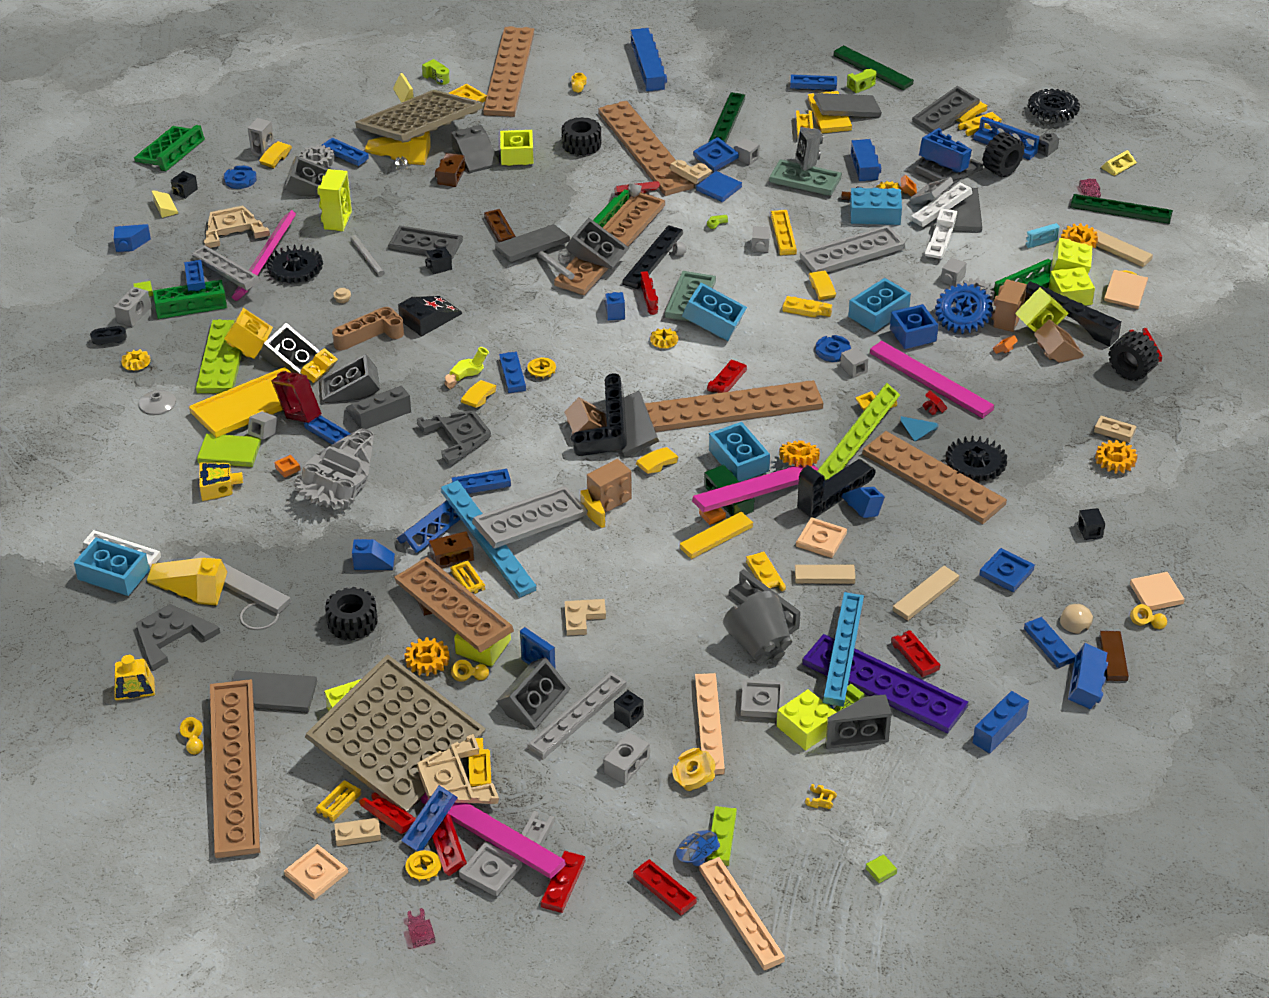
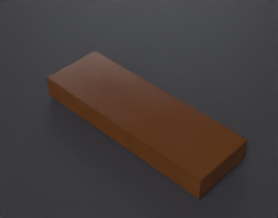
M500 209L484 212V218L499 243L516 237Z
M1100 631L1101 649L1107 652L1106 662H1108V666L1105 671L1107 681H1128L1129 675L1121 631Z

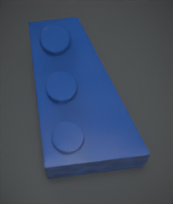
M938 128L922 137L919 156L924 157L926 160L934 161L940 166L951 168L954 172H962L969 167L972 149L960 141L955 142L951 140L952 136L949 134L945 136L942 134V130Z

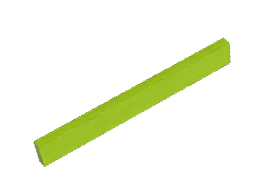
M888 383L881 388L817 470L825 476V481L846 466L900 396Z

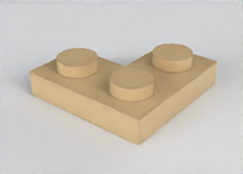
M676 160L669 167V170L695 184L703 181L712 173V170L705 164L698 163L691 167L683 160Z
M605 599L565 601L567 636L587 635L586 620L606 619Z

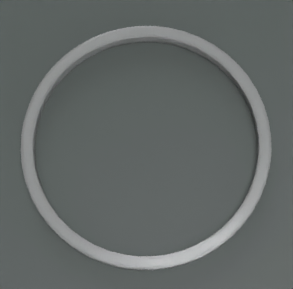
M256 602L247 605L240 614L242 624L245 627L253 630H262L269 628L273 624H275L279 618V614H277L276 619L271 624L264 627H251L245 624L242 619L243 613L250 606L257 604Z

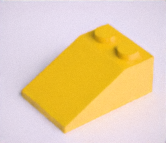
M243 308L224 339L231 347L240 349L246 357L255 359L264 342L267 341L273 327Z

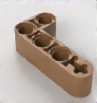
M390 307L379 308L333 329L334 348L336 350H346L382 333H385L391 339H399L404 335L403 319Z

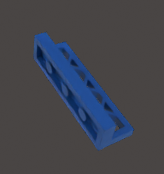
M983 116L980 118L979 130L974 134L973 140L988 145L989 141L1000 133L998 129L1001 128L1010 135L1015 133L1019 136L1025 146L1023 158L1031 160L1037 154L1040 136ZM985 123L989 124L992 129L984 128ZM1026 139L1034 140V146L1029 144Z
M446 500L403 532L397 539L400 544L407 541L414 552L417 553L429 544V540L436 539L461 519ZM442 514L449 515L448 524L441 523ZM429 524L436 525L435 534L427 533ZM415 534L423 536L420 546L412 538Z

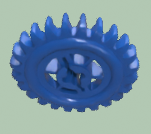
M964 283L963 286L957 284V287L952 285L950 286L951 290L945 289L944 293L940 294V298L936 300L935 314L938 317V322L942 321V327L948 324V331L954 327V333L960 328L962 334L965 329L970 334L973 327L977 332L978 325L984 328L983 321L988 323L989 318L992 317L993 301L990 300V295L986 294V290L980 291V286L974 288V284H970V286H967V283ZM955 301L956 307H951V305Z

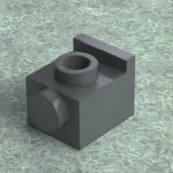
M1045 132L1039 138L1037 153L1048 157L1058 149L1059 137L1055 133Z

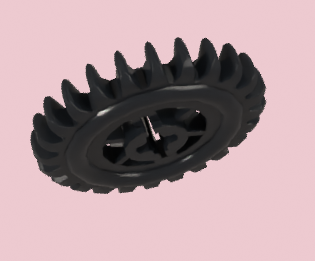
M1044 89V91L1039 90L1030 96L1028 108L1033 115L1037 113V118L1043 115V121L1048 116L1049 122L1052 117L1055 118V122H1057L1058 117L1063 122L1064 116L1067 118V121H1069L1070 116L1072 119L1074 116H1077L1080 110V103L1073 94L1071 95V93L1064 90Z
M295 244L293 250H290L287 245L286 252L280 248L281 254L275 250V256L271 254L267 262L270 276L281 282L287 281V283L308 281L320 273L323 265L322 256L319 254V251L315 252V249L312 248L310 252L309 246L306 247V250H303L302 244L299 250H297Z
M972 435L970 442L966 436L963 443L959 438L957 439V445L955 442H952L945 453V462L947 466L956 470L958 474L961 473L972 480L977 479L978 482H981L982 479L989 481V478L994 479L1005 471L1007 454H1005V449L1001 450L1000 444L995 448V440L989 445V438L983 443L981 436H979L978 441H975Z

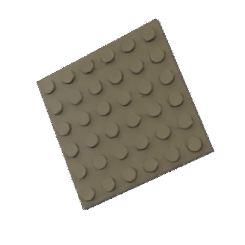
M431 90L355 121L356 128L363 131L376 133L404 143L410 141L413 137L423 136L427 131H435L441 125H449L453 120H461L465 118V115L475 114L483 108V105L480 101Z
M387 654L306 733L305 738L382 798L409 813L426 793L417 770V763L439 751L444 752L450 749L451 745L456 742L461 743L465 741L469 735L474 734L475 738H480L485 733L486 728Z

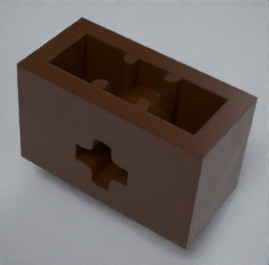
M445 154L443 159L440 160L439 167L435 170L437 185L457 186L465 171V155Z
M467 531L429 540L430 556L433 562L441 569L465 561H474V549Z

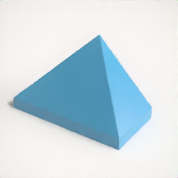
M902 416L900 419L914 441L939 427V424Z

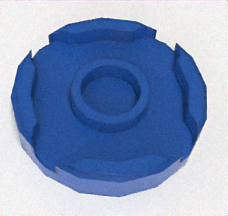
M235 166L234 169H228L224 173L225 184L234 189L250 187L257 180L256 172L249 166Z
M832 335V337L828 338L824 336L816 343V354L819 358L828 362H840L841 353L851 349L850 342L838 335Z

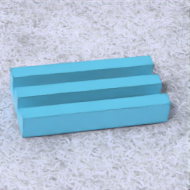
M1055 223L1027 231L1028 237L1026 240L1028 242H1026V246L1031 248L1058 240L1060 226Z

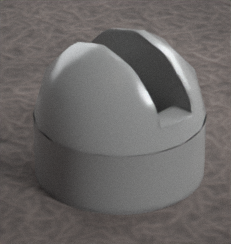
M629 184V194L633 197L638 196L642 186Z
M674 242L673 253L675 256L686 253L687 248L684 243Z

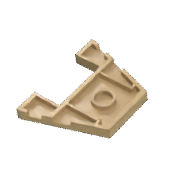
M244 206L210 212L208 231H206L204 244L209 248L220 246L219 235L244 232L248 229H252L255 239L270 236V232L267 227L263 226L260 220L257 221L254 218V215Z
M474 734L467 736L466 740L461 743L456 742L452 744L450 749L444 752L439 751L417 763V770L428 799H430L438 785L458 797L455 801L457 803H499V797L493 783L477 787L470 786L460 758L479 754V747Z

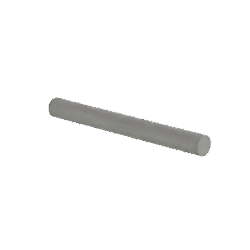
M352 235L351 241L378 276H383L384 271L358 237Z
M540 251L538 253L541 259L568 279L572 280L574 278V274L545 252Z

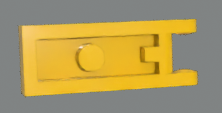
M796 110L797 139L800 127L813 129L812 111H808V114H800L799 110Z
M993 112L982 115L997 122H1002V119ZM982 116L960 123L958 129H967L965 132L967 136L974 135L979 130L980 118ZM985 123L984 128L990 129V125Z
M765 552L746 556V563L756 579L768 588L778 586L781 591L786 590L783 580Z

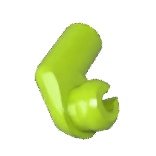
M728 215L711 216L707 221V226L710 229H714L721 223H728Z

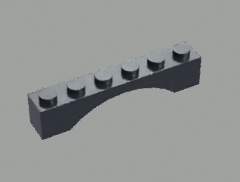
M1031 281L1027 283L1024 303L1034 292L1041 288L1069 313L1068 317L1082 325L1095 341L1110 347L1119 338L1122 321L1042 287L1037 283Z

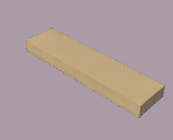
M1094 229V231H1097L1098 236L1097 247L1141 267H1144L1152 260L1153 254Z
M946 566L941 567L893 605L892 611L909 621L959 580V575Z

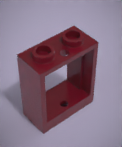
M282 371L271 380L287 419L309 423L322 414L307 375Z

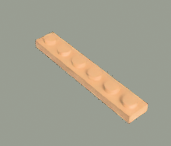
M716 673L695 674L701 751L706 750L715 761V775L724 774L725 767Z
M720 857L700 865L699 871L763 970L783 963L785 956Z

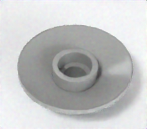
M166 390L148 392L139 401L140 409L149 415L167 413L176 404L174 394Z

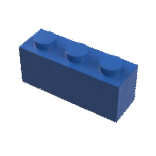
M871 139L851 140L850 154L858 180H878L879 173H881V164H878V155L875 154V145H872Z
M1084 643L1075 655L1068 700L1088 709H1091L1095 703L1101 701L1103 697L1101 690L1106 680L1104 672L1108 666V662H1106L1107 652Z
M1013 691L1008 693L975 726L972 743L990 754L1026 719L1029 700Z

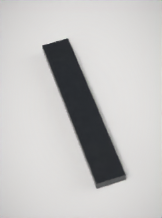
M668 225L624 277L622 285L639 289L641 286V272L648 271V275L652 273L671 250L674 242H677L683 235V229Z

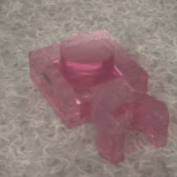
M1089 178L1079 181V187L1083 195L1101 198L1100 186L1096 179Z
M419 908L420 915L417 917L412 916L411 911L407 913L408 922L410 923L407 925L413 948L436 943L430 919L425 920L423 908Z

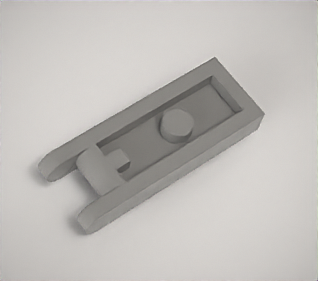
M533 811L522 835L542 846L555 822V817L550 816L547 822L538 820L539 812Z

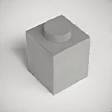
M745 138L735 144L734 150L739 153V158L736 160L751 165L759 159V144Z
M753 226L752 252L769 253L770 227Z
M951 257L942 267L941 282L957 287V284L965 277L967 263Z
M855 347L841 353L840 367L851 378H855L867 373L868 358Z
M263 411L250 416L247 434L260 439L274 435L276 433L277 416Z

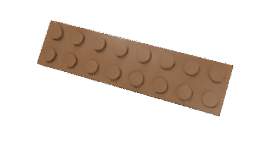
M887 431L863 448L862 455L982 524L1006 505L1007 499L967 476L961 473L958 474L956 470Z
M428 557L394 577L400 587L480 653L514 632L513 626Z

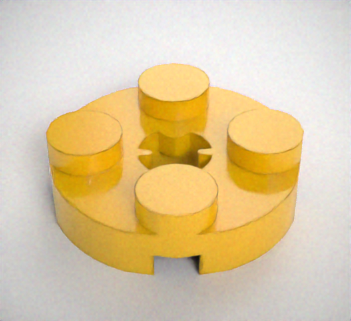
M692 748L683 752L678 757L680 761L676 766L674 764L672 770L676 782L686 791H692L713 781L715 778V761L708 751ZM693 766H697L695 771L690 772L693 770Z

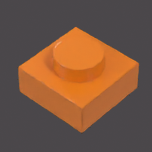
M904 175L901 178V189L905 194L908 193L912 197L917 193L916 184L907 175Z
M1015 335L1001 340L993 347V350L996 354L1000 352L1007 353L1013 349V345L1018 340Z
M292 455L274 462L275 468L284 478L301 471L300 464Z
M721 507L702 512L699 509L700 516L709 525L726 519V512Z

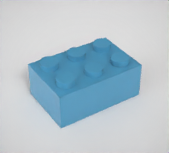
M851 188V224L901 225V189Z
M883 278L849 300L848 317L869 330L876 332L890 323L892 311L910 307L911 293Z
M700 283L688 301L682 317L729 341L747 307Z
M742 421L709 433V451L721 465L724 464L728 470L733 472L738 481L742 482L770 471V453Z
M97 537L74 562L78 580L126 596L130 595L150 571L146 553Z

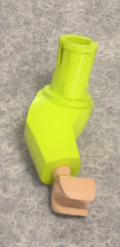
M479 347L473 359L459 361L450 370V373L445 376L446 381L444 384L451 389L456 385L457 381L467 376L479 374L484 368L483 362L489 351L484 347Z

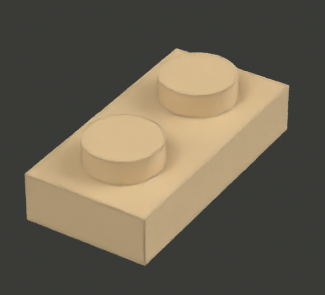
M1100 416L1095 425L1094 432L1130 443L1135 434L1136 426Z
M378 818L334 824L337 846L381 840Z

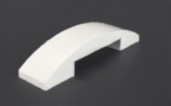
M940 209L937 225L931 242L928 243L925 256L938 259L943 258L953 232L957 211Z

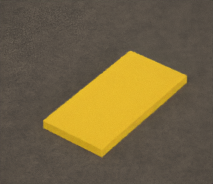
M283 367L189 406L190 413L216 438L248 425L249 417L262 411L272 415L283 410L271 380L282 371H290Z

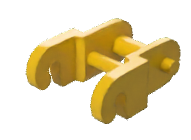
M811 784L810 790L821 795L817 799L813 798L811 802L809 798H806L805 804L817 809L818 807L833 808L831 801L837 797L836 792L824 789L822 785H817V788H814L815 785Z

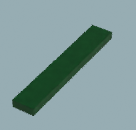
M844 45L834 50L833 56L863 71L865 69L875 70L877 78L901 90H905L913 85V79Z
M730 92L709 142L718 137L727 143L744 104L746 94Z
M1073 194L1070 208L1165 224H1170L1173 212L1171 209Z

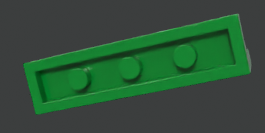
M624 189L618 197H614L593 221L603 228L629 200V190Z
M1046 259L995 281L994 299L995 296H998L999 288L1004 285L1006 279L1011 281L1018 279L1017 282L1024 284L1031 281L1048 288L1052 261Z

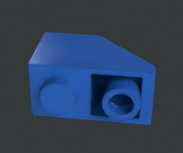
M861 487L842 494V498L848 505L854 508L863 518L878 516L885 498L875 487Z

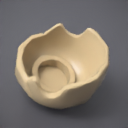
M1081 604L1067 606L1060 618L1062 627L1075 634L1081 633L1085 628L1088 630L1093 621L1091 611Z

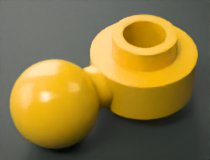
M575 73L571 77L572 90L579 93L584 89V85L587 84V77L583 73Z
M1137 605L1130 612L1132 622L1138 626H1143L1150 622L1154 628L1163 629L1167 625L1166 616L1161 613L1152 615V611L1147 605ZM1138 613L1142 615V619L1138 617Z
M458 660L451 668V675L459 682H464L471 676H474L477 680H485L489 676V669L484 664H478L473 668L467 660ZM458 669L463 670L464 674H459Z
M187 717L182 721L180 733L189 739L186 744L187 751L190 754L196 755L203 750V742L198 738L203 726L201 721L194 717Z

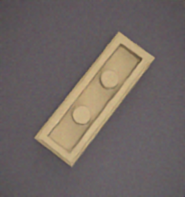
M795 565V583L855 584L854 565Z

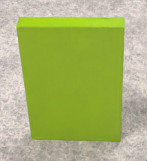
M206 434L197 457V462L229 463L231 466L253 467L261 445V439L234 435H222L216 438L213 434Z

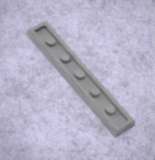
M205 245L192 253L193 259L201 260L203 265L245 290L261 282L259 276Z
M200 551L192 559L213 557ZM223 563L227 570L223 586L276 614H279L291 603L290 597Z
M610 672L527 744L528 749L542 759L546 758L627 687V681Z

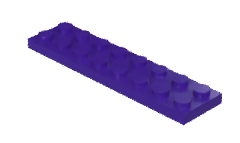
M823 634L803 657L802 664L828 676L835 639ZM854 648L848 685H854L868 696L886 695L889 706L947 734L968 708V701Z

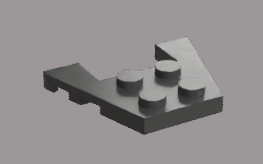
M921 157L915 166L916 173L934 182L949 177L952 180H956L983 170V164L973 159H970L969 167L962 172H954L951 168L940 166L938 163L926 160L924 157Z
M474 410L451 413V416L448 417L435 415L433 419L424 420L423 417L417 418V425L424 434L442 427L454 442L455 446L441 450V455L449 466L491 437V431Z
M172 604L136 622L137 630L152 671L168 663V657L160 649L194 630L205 642L220 634V628L217 625Z

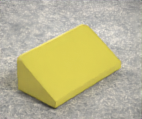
M400 73L393 90L402 103L414 97L413 88L404 74Z
M1126 150L1107 161L1101 168L1115 176L1137 162L1130 152Z
M152 191L153 200L162 218L178 214L169 194Z

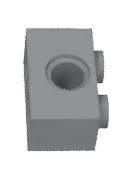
M257 118L248 127L251 155L262 157L267 149L274 144L272 122Z
M132 287L114 306L117 323L133 327L151 308L147 290Z
M628 732L623 739L618 740L615 748L604 756V774L626 784L649 759L650 743Z

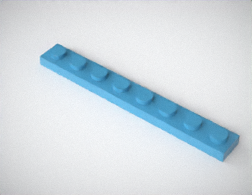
M457 480L442 486L441 493L516 595L520 598L536 591V584L507 545L493 548L472 524L473 517L483 513L460 482Z
M844 592L823 703L844 707L864 595Z

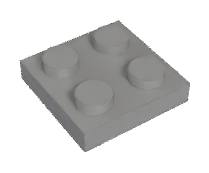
M949 177L929 183L909 200L912 205L916 203L923 204L929 199L934 201L940 197V193L948 191L949 186L954 182Z
M743 679L741 716L777 718V710L784 706L785 682Z
M485 842L461 869L459 874L460 878L497 897L521 869L522 862Z

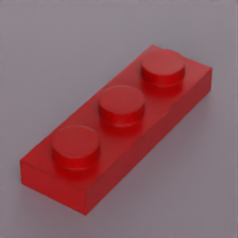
M447 813L432 835L444 873L451 876L465 866L467 862L451 816Z
M568 851L563 852L561 858L565 860L566 865L552 877L541 900V908L563 913L586 862L583 855Z
M650 859L633 871V877L680 916L697 903V897Z

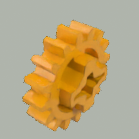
M1082 223L1079 226L1073 224L1072 227L1067 226L1066 230H1062L1061 238L1070 239L1071 241L1084 243L1092 246V248H1096V243H1098L1097 231H1094L1093 227L1088 228V224L1082 226Z
M798 440V442L793 441V443L787 442V444H782V447L779 448V459L783 463L788 462L789 466L792 464L795 467L802 465V467L806 465L812 466L813 463L817 464V461L820 459V449L816 448V445H811L810 442L805 443V441Z
M1108 440V444L1102 442L1101 446L1097 447L1096 463L1101 464L1100 468L1106 467L1107 472L1114 470V473L1117 474L1118 471L1125 473V469L1131 471V468L1135 467L1137 461L1136 449H1132V445L1126 446L1124 441L1119 443L1118 440H1115V443H1112V441Z
M428 637L425 638V641L419 638L417 639L418 643L411 642V648H406V653L404 654L406 667L410 668L412 673L417 671L419 676L422 673L429 676V673L432 672L436 675L437 670L443 671L444 666H448L450 656L448 646H444L443 641L437 643L436 638H433L432 641Z

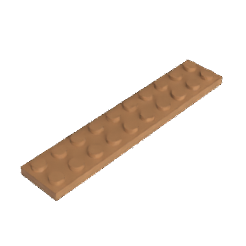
M513 26L504 28L484 106V115L515 117L534 38V28H517Z
M621 101L598 108L599 115L652 181L660 183L658 188L665 196L695 188V183L669 170L670 164L676 161L675 158L628 101Z
M641 192L638 196H631L603 228L626 246H629L664 208L665 200ZM575 257L566 267V269L574 274V278L570 280L560 273L554 280V286L585 295L609 268Z
M814 380L645 403L656 432L823 409V401Z
M250 679L210 684L215 857L223 858L261 853L253 682Z

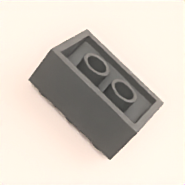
M401 385L353 403L346 407V411L360 429H368L410 413V395Z
M544 657L531 662L496 702L509 718L535 729L571 688L548 659Z

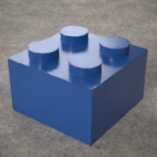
M924 304L892 311L890 330L903 348L908 349L936 342L938 323Z

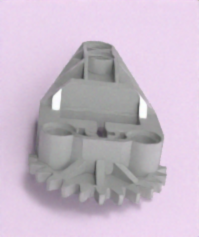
M358 429L317 453L305 463L302 475H298L295 479V491L299 492V496H304L305 500L311 499L310 503L318 502V506L324 504L326 508L329 505L333 508H336L337 505L343 508L344 505L349 506L353 504L360 489L363 490L367 482L374 433L367 429Z

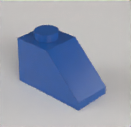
M149 225L114 227L113 239L116 252L134 251L151 240Z
M623 292L606 293L604 302L608 321L625 319Z
M354 539L352 549L354 570H393L395 553L374 539Z

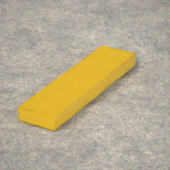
M771 211V220L779 254H797L788 211Z
M739 512L681 542L680 549L689 558L693 559L752 528L753 521L743 512Z

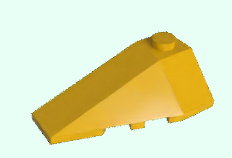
M430 131L425 132L423 136L413 137L410 141L404 143L392 138H386V136L371 139L367 142L365 152L378 156H391L392 160L402 159L407 164L425 165L431 148Z
M195 558L155 563L151 566L147 582L164 590L173 591L178 596L192 599L197 604L217 605L226 579L227 570L222 560L215 558Z

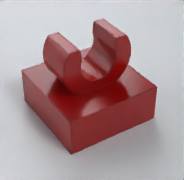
M931 390L925 394L928 401L924 402L922 406L925 410L932 407L929 410L931 415L936 414L937 409L941 413L947 409L944 402Z

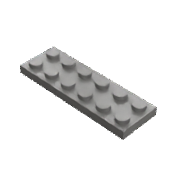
M887 225L800 251L799 257L812 272L824 270L830 272L905 249V242Z
M566 486L473 517L472 524L493 548H497L587 515L588 510Z

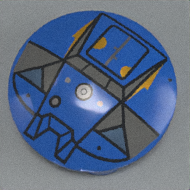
M708 830L698 831L687 836L679 844L676 855L682 862L700 866L705 862L706 857L720 847V843L714 832Z

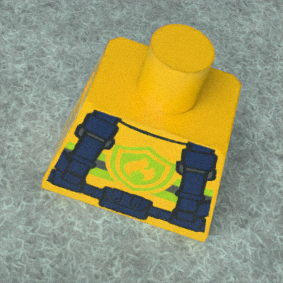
M199 463L202 501L230 496L233 494V484L244 483L243 473H232L229 463Z
M125 655L120 662L115 663V700L155 695V679L145 659L134 660L132 655Z

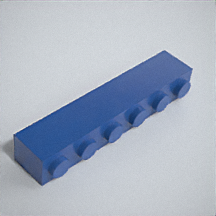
M649 28L631 29V45L646 91L665 90L667 75L664 74V66H662L661 57L659 58L656 42L653 41V34H650Z

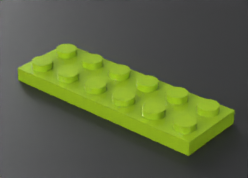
M212 320L196 386L197 393H222L235 387L242 352L237 347L234 348L228 345L224 339L235 320Z

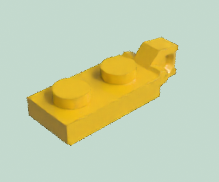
M787 296L782 311L814 318L818 315L830 317L832 314V304Z
M475 738L479 747V754L469 756V780L471 787L491 783L490 750L483 749V738Z

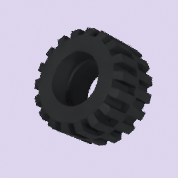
M576 117L569 119L562 125V147L566 152L585 156L595 153L601 148V126L596 120Z
M998 133L989 141L982 158L983 166L1000 177L1010 175L1016 170L1023 159L1025 152L1024 143L1009 133Z
M1136 331L1126 332L1110 347L1108 353L1112 368L1116 370L1118 375L1121 374L1124 379L1128 378L1130 381L1133 379L1135 381L1143 379L1159 362L1158 348L1154 345V341L1150 340L1147 335L1144 336L1143 333H1137Z
M347 587L343 588V590L335 591L336 594L329 596L330 599H327L325 605L328 629L332 634H335V637H342L343 640H355V638H364V635L368 636L371 631H374L378 617L375 598L373 595L371 596L369 591H365L363 588L357 589L352 587L348 589Z

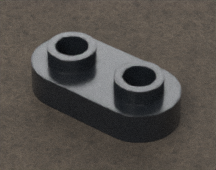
M113 326L95 329L90 333L93 344L104 345L121 343L127 338V333L124 327Z

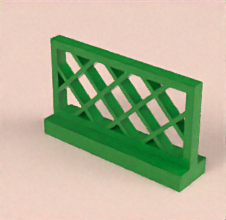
M195 125L192 128L172 126L134 157L135 162L158 165L161 171H167L205 140L201 125Z
M222 280L205 282L206 288L200 291H188L187 285L153 290L157 318L162 319L227 308Z

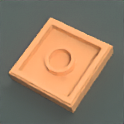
M1114 270L1104 301L1139 309L1148 277Z
M811 517L796 541V547L833 558L847 534V529Z
M1168 572L1134 578L1130 581V585L1140 602L1147 605L1151 611L1184 604V597Z
M318 844L284 870L285 876L313 899L318 898L348 873V868Z

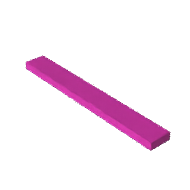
M291 210L281 219L248 271L255 275L259 274L296 216L294 211ZM238 286L231 298L238 301L248 290Z
M882 340L870 348L871 355L977 416L984 418L994 410V404Z
M812 464L811 467L817 471L818 468ZM802 465L790 467L694 495L692 502L702 512H706L798 484L799 474L804 467Z
M425 793L421 797V802L426 805L429 799ZM455 802L448 812L452 821L550 879L566 865L563 858L469 803Z

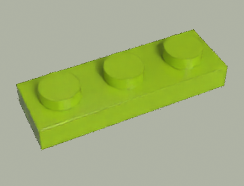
M715 806L711 831L716 834L720 847L707 857V862L720 857L724 865L729 866L737 808Z

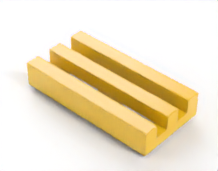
M469 561L450 567V572L456 581L470 592L476 594L479 589L481 591L485 590V584ZM463 567H465V568L467 569V571L469 572V574L472 576V578H473L474 581L476 582V585H474V583H473L472 580L470 579L469 575L465 572V570L463 569Z
M343 780L316 807V812L318 814L323 813V817H329L330 821L334 822L361 795V789ZM335 800V802L328 809H326Z

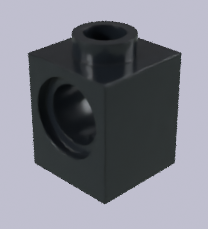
M182 171L170 180L172 193L184 199L198 189L196 176Z
M446 246L426 251L425 265L433 274L452 270V258Z
M1099 508L1080 510L1077 525L1084 540L1103 538L1105 521Z
M625 691L614 701V719L629 729L644 717V700L631 691Z

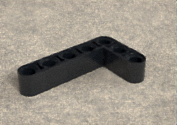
M609 374L604 380L607 427L573 433L570 439L576 455L586 456L618 451L627 446L624 389L619 374Z
M858 459L825 481L824 475L811 466H806L799 474L797 508L808 516L816 518L842 501L843 493L861 488L874 478L876 470L863 460Z

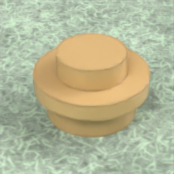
M339 288L334 292V298L338 303H346L350 300V290Z

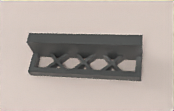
M741 570L739 572V583L729 589V596L739 604L748 601L747 597L761 591H772L781 601L789 634L798 630L800 627V611L746 570Z

